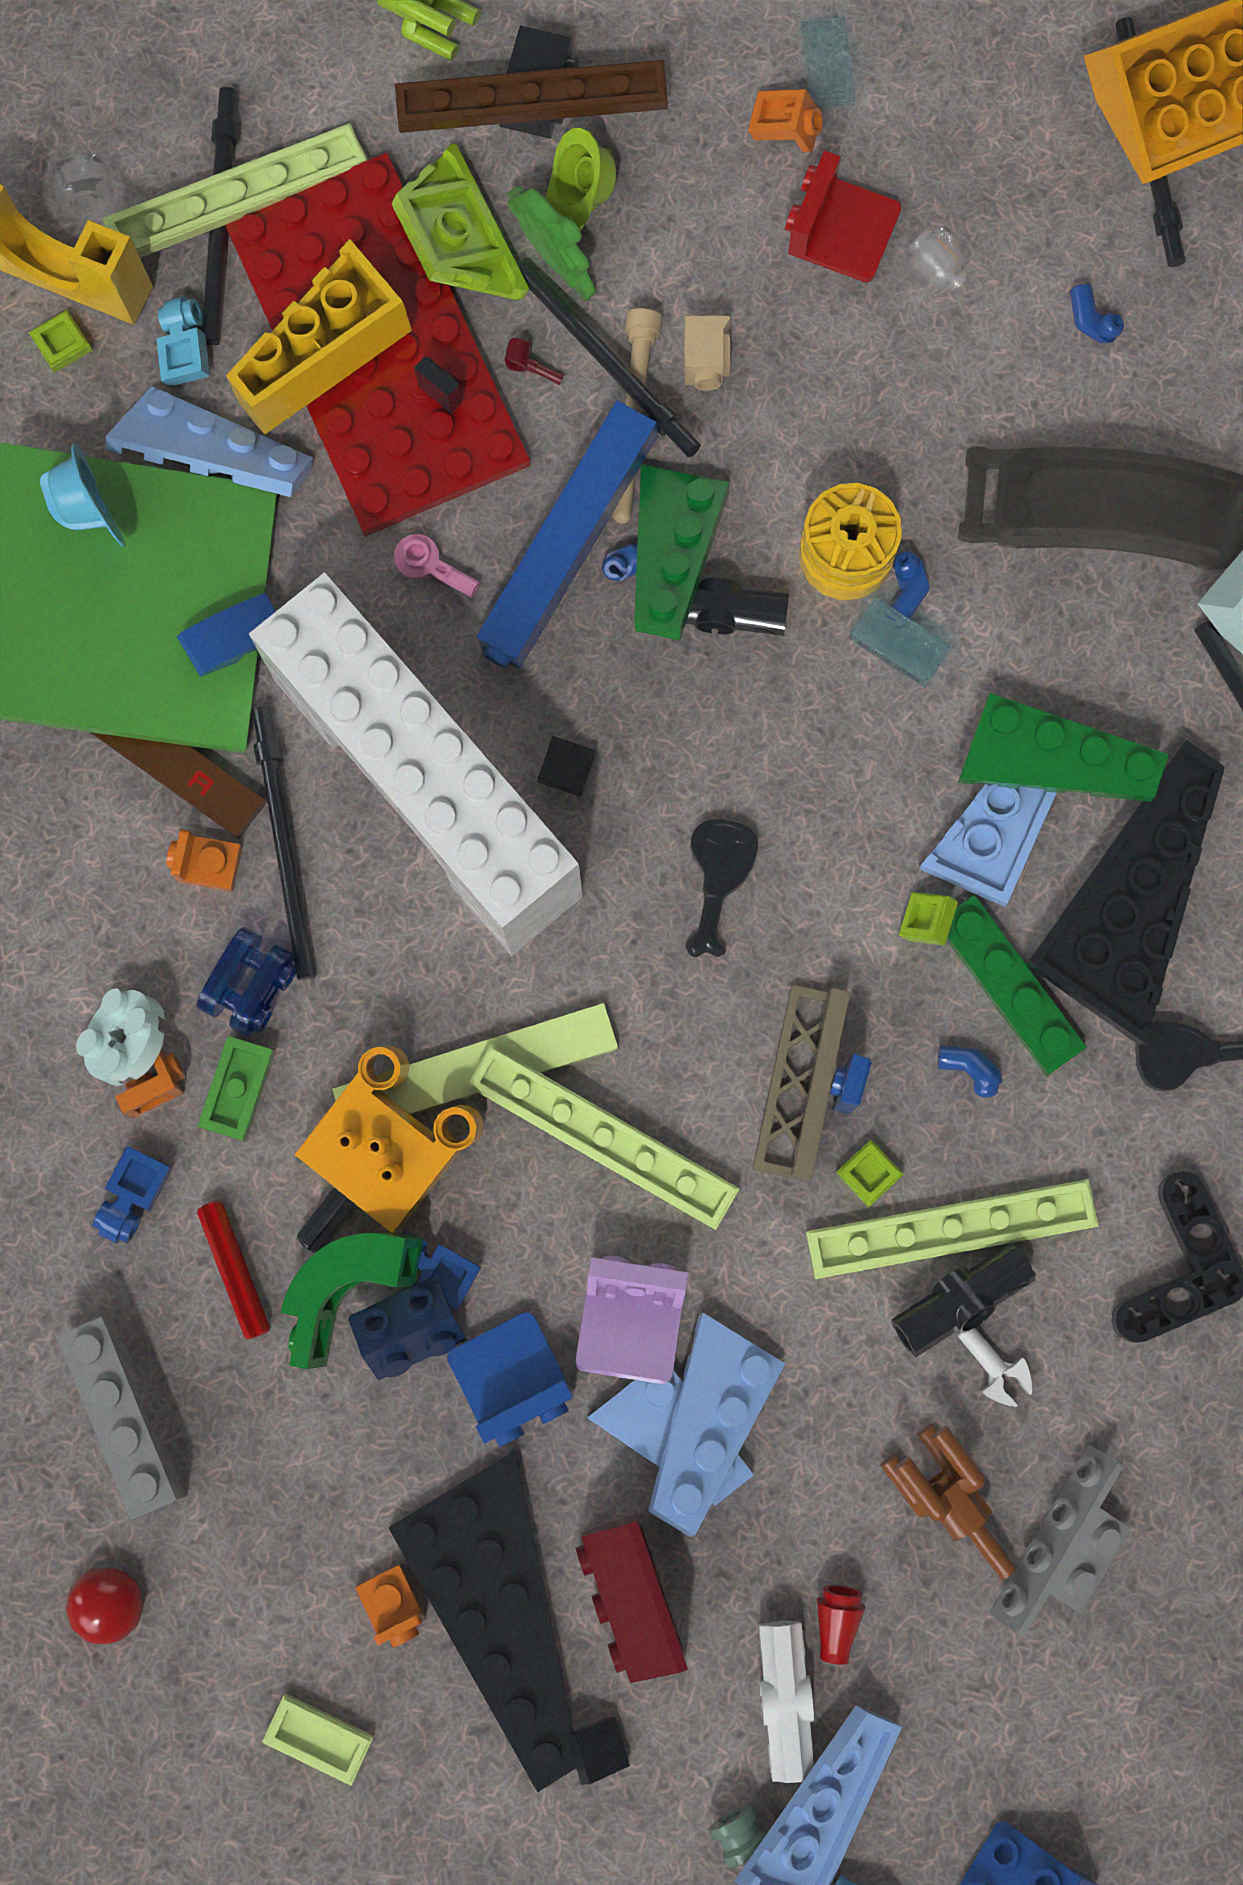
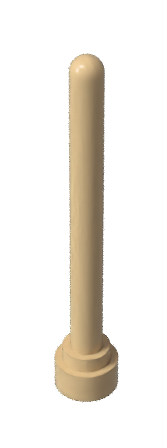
M636 308L627 312L625 333L629 336L628 341L632 344L630 370L646 386L650 346L654 345L655 339L660 337L662 315L654 310ZM627 393L625 405L643 414V409ZM635 477L613 512V518L617 523L625 524L631 518Z

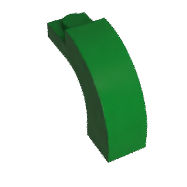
M395 1232L355 1234L331 1242L312 1255L293 1278L286 1292L280 1312L298 1317L297 1324L292 1328L288 1340V1348L291 1352L289 1366L306 1370L327 1366L338 1308L344 1297L357 1285L368 1281L396 1288L414 1286L423 1237Z

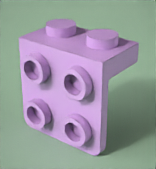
M610 1255L604 1256L601 1259L591 1257L575 1361L576 1367L583 1372L659 1384L668 1383L673 1375L688 1272L678 1271L676 1267L665 1263L643 1266L630 1264L627 1259L619 1256Z

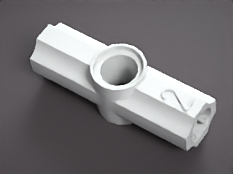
M789 1620L758 1624L763 1679L759 1680L760 1696H762L761 1710L763 1725H767L769 1769L772 1782H803L814 1766L810 1722H814L810 1676L806 1675L802 1624L801 1621Z

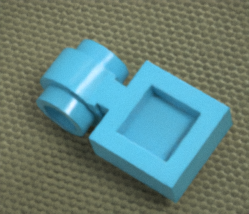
M185 296L165 301L164 306L158 309V319L163 331L170 335L156 338L161 381L171 387L210 377L205 333L197 328V326H201L203 323L200 305L194 298L188 299Z

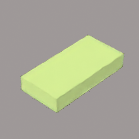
M285 1693L262 1743L352 1786L374 1736Z

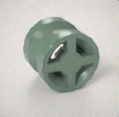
M752 1804L735 1809L716 1820L708 1828L713 1840L721 1842L724 1848L723 1859L728 1868H734L748 1862L767 1834L758 1829L755 1823L757 1814Z

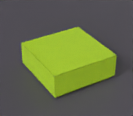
M68 310L28 332L53 373L93 351Z
M911 892L898 936L912 942L945 946L958 901L945 895Z
M869 1140L835 1172L868 1208L904 1175L872 1140Z

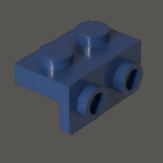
M431 1277L350 1315L348 1318L361 1356L378 1381L386 1377L399 1376L405 1373L411 1365L431 1356L444 1355L451 1351L456 1344L467 1340L460 1322L449 1306L436 1277Z

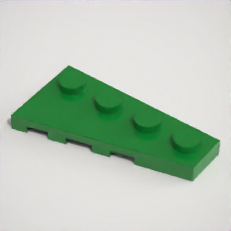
M641 465L634 614L635 631L681 640L729 495V482Z
M989 693L958 783L973 785L975 782L997 784V787L1014 789L1018 787L1045 789V792L1055 793L1069 791L1089 793L1090 796L1151 802L1155 798L1169 754Z

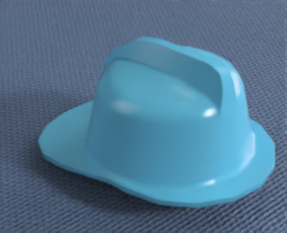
M73 443L71 445L72 457L53 467L40 478V485L49 512L61 525L75 531L107 527L115 540L122 547H126L120 529L101 498L94 474L83 451L78 444Z

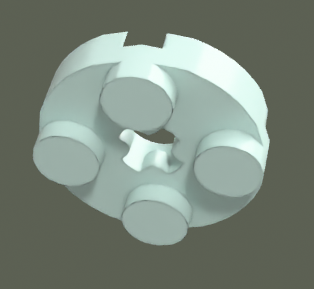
M116 988L111 989L104 995L100 1008L93 1016L88 1029L80 1034L76 1044L77 1053L84 1057L85 1066L92 1076L111 1085L120 1086L124 1085L121 1081L128 1077L137 1080L149 1070L159 1055L165 1033L158 1030V1016L165 1019L164 1011L155 999L136 990L121 991ZM124 1034H125V1035H126V1038H125L124 1042L121 1043L122 1038H123V1036H124Z

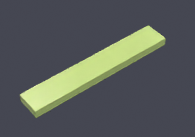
M349 123L102 218L103 225L130 236L141 258L234 222L245 215L252 214L348 171L351 167L367 161V157Z
M602 1003L409 1064V1073L405 1081L399 1086L380 1091L410 1115L479 1094L467 1085L490 1045L541 1074L618 1050V1045L605 1005ZM394 1069L377 1074V1077L383 1081H388L392 1077ZM349 1084L332 1089L335 1100L339 1098Z
M490 1045L467 1085L469 1088L714 1230H717L740 1189L493 1045Z
M1089 1179L806 1231V1238L814 1279H820L1099 1227Z

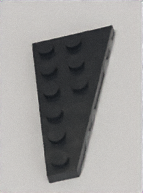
M1187 740L1181 745L1164 769L1155 798L1151 802L1142 801L1026 963V966L1142 1048L1148 1045L1152 1031L1150 1029L1156 1006L1160 1002L1164 977L1169 960L1173 956L1191 891L1190 884L1195 867L1200 859L1202 841L1207 823L1212 816L1225 766Z
M515 1450L388 1528L538 1793L576 1769L566 1737L567 1734L574 1732Z

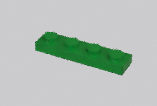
M973 895L957 906L947 942L1043 1073L1048 1076L1087 1048L976 896Z

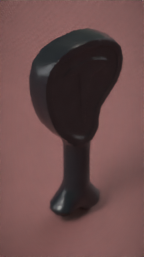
M724 819L702 822L695 828L691 837L690 848L692 856L704 874V903L699 929L685 946L691 957H699L704 953H709L715 957L725 954L726 949L719 942L717 935L723 901L742 886L753 869L757 857L758 841L754 832L741 823Z
M1153 1023L1150 1028L1152 1031L1148 1045L1144 1048L1137 1043L1135 1045L1136 1066L1139 1075L1145 1085L1154 1091L1166 1092L1175 1090L1182 1086L1196 1069L1210 1067L1219 1062L1243 1060V1041L1216 1043L1200 1030L1179 1023Z

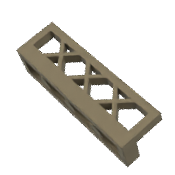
M792 984L752 1170L809 1182L812 1179L850 991L831 988L830 992ZM799 997L826 1003L823 1021L807 1032L795 1015ZM794 1024L800 1036L790 1042ZM821 1030L816 1047L810 1036ZM804 1040L815 1056L813 1068L796 1077L786 1062L787 1052ZM783 1071H785L791 1082L780 1088ZM811 1076L808 1093H806L800 1082ZM795 1086L805 1101L804 1112L787 1124L776 1108L779 1095ZM775 1116L781 1128L770 1135ZM801 1122L797 1140L790 1128ZM784 1132L796 1149L792 1168L764 1162L768 1142Z

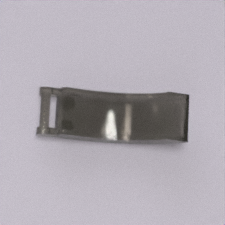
M971 447L966 450L965 466L969 468L965 517L964 521L959 524L958 539L967 543H998L1000 547L1016 549L1087 548L1123 551L1176 560L1202 569H1227L1243 550V475L1188 459L1121 449L1038 447L991 450L986 447ZM999 469L994 523H982L987 470Z

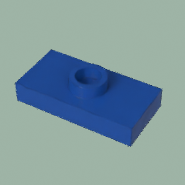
M853 1054L844 1068L837 1066L829 1093L836 1096L832 1110L849 1114L860 1105L872 1064L869 1058Z

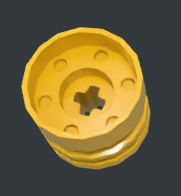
M861 483L838 484L818 496L809 507L799 545L800 567L809 584L823 595L838 600L861 599L877 591L889 576L902 537L901 518L892 500L877 488ZM847 530H854L857 540H849Z

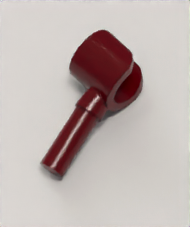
M511 338L509 340L504 360L509 370L534 372L558 385L561 384L564 378L563 374L530 358L532 345L528 341L520 338Z

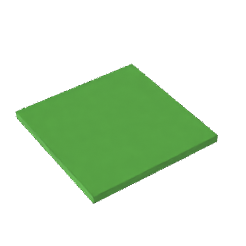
M0 442V720L245 754L258 650L245 654L235 664L200 677L177 636L191 626L229 607L265 593L277 494L233 483L231 479L85 456L94 474L101 498L123 535L126 547H122L107 527L75 531L61 525L49 512L40 485V478L53 467L72 457V454Z

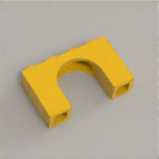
M0 184V271L135 325L153 285L131 237L88 220L74 248L63 244L28 222L17 210L5 186Z

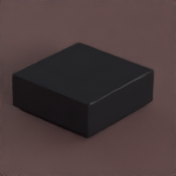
M424 356L414 367L418 386L450 414H453L462 404L459 382L432 359Z
M552 736L537 782L581 797L596 755V750Z
M615 1717L603 1718L566 1735L581 1785H590L630 1766Z

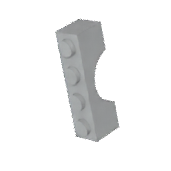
M114 1316L98 1317L56 1336L130 1521L186 1497V1492L171 1455L153 1430L141 1404L133 1378L132 1360Z

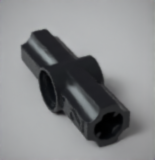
M705 578L699 583L686 624L695 625L696 629L705 633H712V629H717V634L729 635L736 630L784 636L789 593L741 588L739 583L730 579Z
M1009 1243L969 1270L966 1267H961L947 1274L934 1286L932 1294L891 1319L892 1326L906 1350L916 1358L956 1331L960 1330L961 1333H965L978 1327L993 1314L998 1304L1034 1282L1036 1274L1022 1250Z

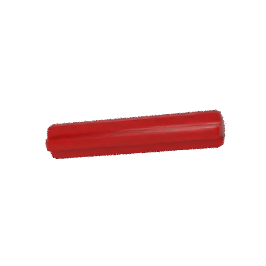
M220 1201L205 1204L197 1209V1215L243 1336L246 1339L262 1336L270 1331V1325L224 1205Z

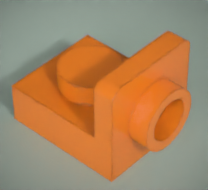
M806 89L758 91L748 132L754 141L795 140L802 152H813L816 137L822 131L823 116L821 110L817 107Z
M180 829L178 840H172L169 845L166 864L167 868H171V875L180 883L233 892L243 847L237 843L194 836L191 831Z
M161 1049L153 1063L158 1075L152 1077L151 1074H144L137 1080L133 1079L125 1084L127 1091L115 1096L123 1114L133 1119L184 1094L179 1081L185 1078V1074L173 1052L166 1055L165 1051Z
M401 1563L355 1587L376 1632L373 1637L377 1646L389 1640L394 1648L420 1634L416 1626L421 1624L426 1616Z

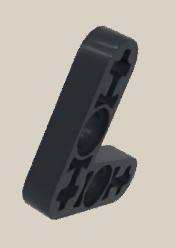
M1177 1172L1164 1178L1159 1185L1158 1197L1191 1272L1126 1299L1116 1306L1112 1313L1111 1322L1115 1333L1124 1341L1133 1343L1148 1341L1229 1306L1243 1297V1268L1204 1184L1199 1177L1190 1172ZM1178 1180L1181 1186H1191L1193 1194L1187 1197L1191 1210L1196 1211L1202 1207L1205 1216L1190 1218L1181 1224L1179 1216L1186 1215L1188 1212L1182 1201L1173 1202L1170 1197V1193L1176 1190L1175 1181ZM1197 1224L1206 1225L1214 1235V1244L1206 1252L1197 1251L1190 1244V1231ZM1218 1269L1222 1275L1231 1274L1234 1283L1228 1286L1230 1294L1226 1296L1223 1291L1208 1293L1204 1297L1209 1301V1305L1204 1307L1202 1294L1192 1280L1198 1277L1199 1287L1217 1280L1215 1272ZM1177 1287L1187 1291L1191 1298V1307L1182 1316L1171 1313L1166 1305V1297L1169 1291ZM1154 1296L1156 1309L1166 1323L1160 1326L1159 1317H1153L1141 1323L1143 1332L1140 1334L1135 1329H1126L1123 1321L1129 1318L1128 1309L1132 1307L1136 1313L1151 1310L1154 1307L1148 1299Z

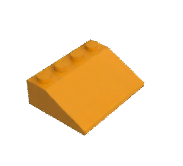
M1224 0L1083 56L1095 100L1142 184L1243 144V0Z

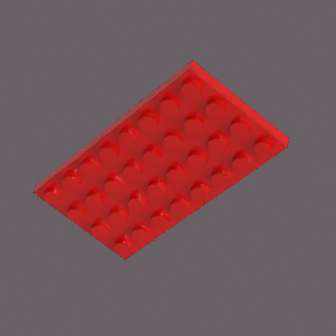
M387 153L355 165L348 171L225 225L272 331L284 319L282 313L293 301L298 303L314 286L312 280L324 267L329 269L341 256L339 250L349 239L403 301L412 331L306 405L364 537L531 466L530 459L449 285L429 281L392 206L396 194L403 186ZM424 356L432 359L459 382L462 404L453 414H450L418 386L414 367Z

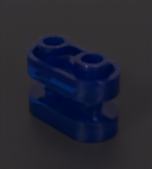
M242 927L229 942L205 983L197 1000V1009L213 1018L218 1017L225 1008L232 1011L229 1026L245 1036H249L254 1030L261 1032L266 1027L274 1011V1008L270 1006L271 1001L279 989L285 991L289 987L298 967L293 964L294 954L277 944L267 954L259 951L262 936L246 927ZM250 967L256 970L244 993L240 995L235 990Z

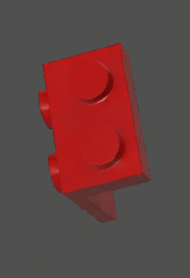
M824 150L818 166L810 164L801 187V191L805 192L806 195L801 206L794 203L785 225V230L791 232L788 254L856 280L870 282L875 277L900 216L901 205L894 199L837 179L841 156Z

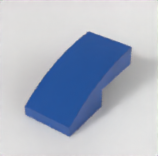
M263 593L191 626L181 632L177 638L199 676L202 677L235 664L245 654L257 650L249 633L275 613L276 610L266 593Z

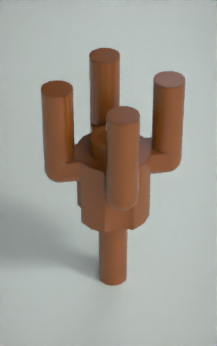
M932 1423L929 1424L917 1436L943 1469L927 1481L910 1457L900 1460L896 1454L886 1458L880 1466L918 1516H929L934 1521H940L954 1541H959L968 1535L998 1577L1003 1580L1009 1577L1016 1570V1567L984 1525L992 1513V1510L977 1491L984 1486L985 1477L948 1426L937 1430Z

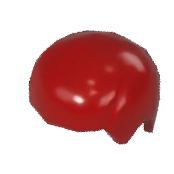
M116 1568L90 1569L85 1572L70 1587L65 1611L71 1629L83 1640L97 1645H107L125 1639L138 1626L144 1604L139 1585L126 1572Z

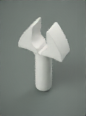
M976 1328L965 1333H961L959 1330V1339L988 1373V1386L980 1390L982 1394L998 1403L1017 1407L1018 1405L1003 1389L1004 1379L1002 1374L1007 1377L1016 1378L1024 1391L1029 1395L1032 1394L1031 1375L1024 1358L1020 1357L1014 1364L1003 1362Z

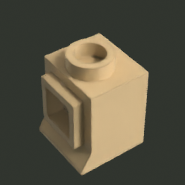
M685 316L684 385H694L696 389L703 391L718 389L723 383V377H729L730 316Z

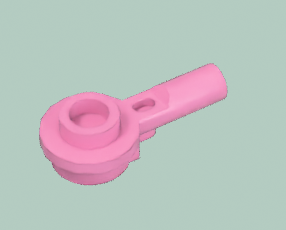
M413 534L403 538L396 545L394 563L403 576L413 580H428L435 577L471 598L477 593L480 582L441 561L439 550L435 542L429 537Z

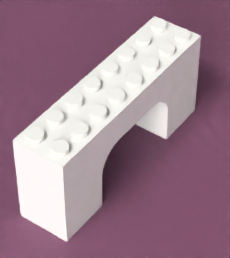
M325 572L249 633L277 685L333 749L339 745L436 858L447 874L451 887L511 956L583 897L579 863Z

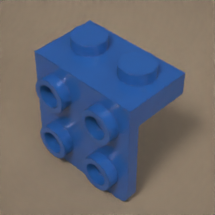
M524 1312L452 1349L448 1353V1363L478 1422L476 1428L484 1444L495 1439L498 1446L501 1447L524 1435L525 1432L521 1425L539 1416L542 1423L545 1424L569 1411L565 1402L572 1399L574 1394L535 1316L529 1312Z
M999 1822L995 1825L960 1885H1099L1082 1872L1067 1867L1007 1822Z

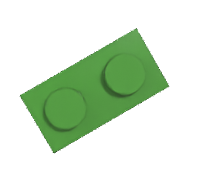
M227 1036L197 1127L246 1142L275 1051Z

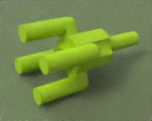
M377 0L380 7L404 18L401 26V33L404 38L450 61H453L459 52V44L423 27V24L449 37L455 28L456 20L438 11V9L473 27L481 16L480 9L462 0Z

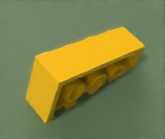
M350 239L339 250L341 256L329 269L324 267L312 280L314 286L298 303L293 301L282 313L284 319L271 333L265 332L226 375L239 404L264 435L412 331L403 301Z

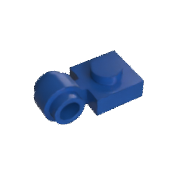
M127 1146L105 1187V1190L119 1196V1198L113 1204L105 1201L98 1210L92 1224L94 1228L99 1230L98 1235L116 1244L120 1240L128 1244L141 1221L140 1217L134 1215L135 1210L133 1208L135 1204L151 1211L173 1168Z
M405 1229L402 1232V1234L416 1236ZM423 1240L417 1270H421L423 1273L417 1284L431 1277H436L449 1306L458 1310L482 1267L441 1244H438L430 1258L428 1253L425 1252L429 1243Z

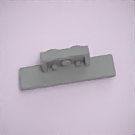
M1092 1446L1086 1448L1056 1501L1051 1506L1038 1532L1025 1550L1016 1570L1013 1572L1005 1588L1001 1591L998 1600L991 1610L992 1617L1019 1635L1025 1636L1049 1594L1082 1615L1131 1530L1127 1525L1100 1508L1123 1469V1464L1120 1461Z

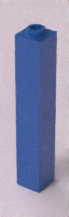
M618 400L615 402L478 632L476 638L480 646L484 648L482 655L486 659L502 668H506L508 663L519 669L521 668L609 521L623 494L657 440L658 430L656 421Z

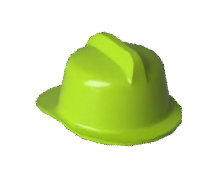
M581 127L570 129L562 136L557 145L553 170L545 199L559 214L572 219L579 230L587 223L591 211H594L599 205L608 200L614 191L616 166L612 151L599 146L592 133Z

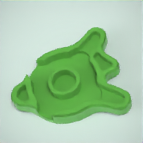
M516 186L507 192L509 198L507 204L510 210L518 219L520 227L529 242L547 264L562 276L568 286L574 288L584 301L594 296L596 289L587 273L590 263L576 244L581 240L582 235L575 222L559 214L534 188L527 190Z

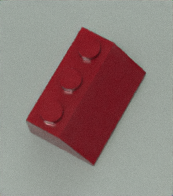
M636 1513L582 1532L581 1539L583 1545L575 1547L584 1576L594 1574L600 1593L591 1595L600 1624L610 1622L616 1641L608 1643V1648L616 1672L619 1673L626 1670L629 1682L633 1683L678 1674L688 1670L686 1656L638 1514Z

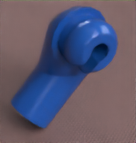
M1082 284L1070 290L1074 322L1079 331L1098 343H1111L1116 340L1117 336L1122 334L1124 323L1118 314L1108 313L1104 315L1096 310L1091 285Z
M629 544L606 555L602 565V571L606 578L620 581L636 574L638 544Z
M910 551L901 552L893 561L901 593L888 610L892 616L903 623L909 621L930 589L922 560Z
M939 1046L938 1069L966 1071L974 1080V1092L980 1097L990 1098L998 1093L999 1084L1002 1083L1001 1070L982 1050L967 1047Z

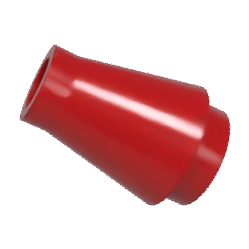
M827 1585L823 1587L822 1596L817 1598L820 1636L819 1658L822 1661L837 1665L849 1663L850 1651L866 1608L861 1603L862 1592L841 1585Z

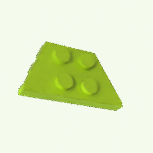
M450 144L434 164L429 163L419 173L415 181L407 183L396 194L392 206L429 281L514 300L524 299L529 291V287L457 144Z

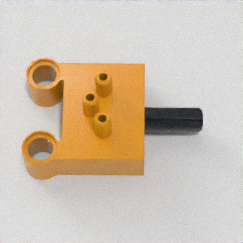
M395 1046L375 1047L362 1055L358 1063V1073L294 1154L334 1186L297 1234V1240L301 1245L313 1253H316L325 1246L356 1205L391 1233L401 1229L462 1149L476 1143L483 1133L484 1123L482 1116L475 1108L469 1105H457L443 1110L437 1116L432 1132L380 1091L399 1086L405 1081L409 1073L407 1056L401 1049ZM381 1054L388 1056L394 1064V1073L388 1081L379 1079L374 1071V1062ZM454 1114L465 1117L469 1122L470 1133L465 1140H457L449 1133L448 1122Z

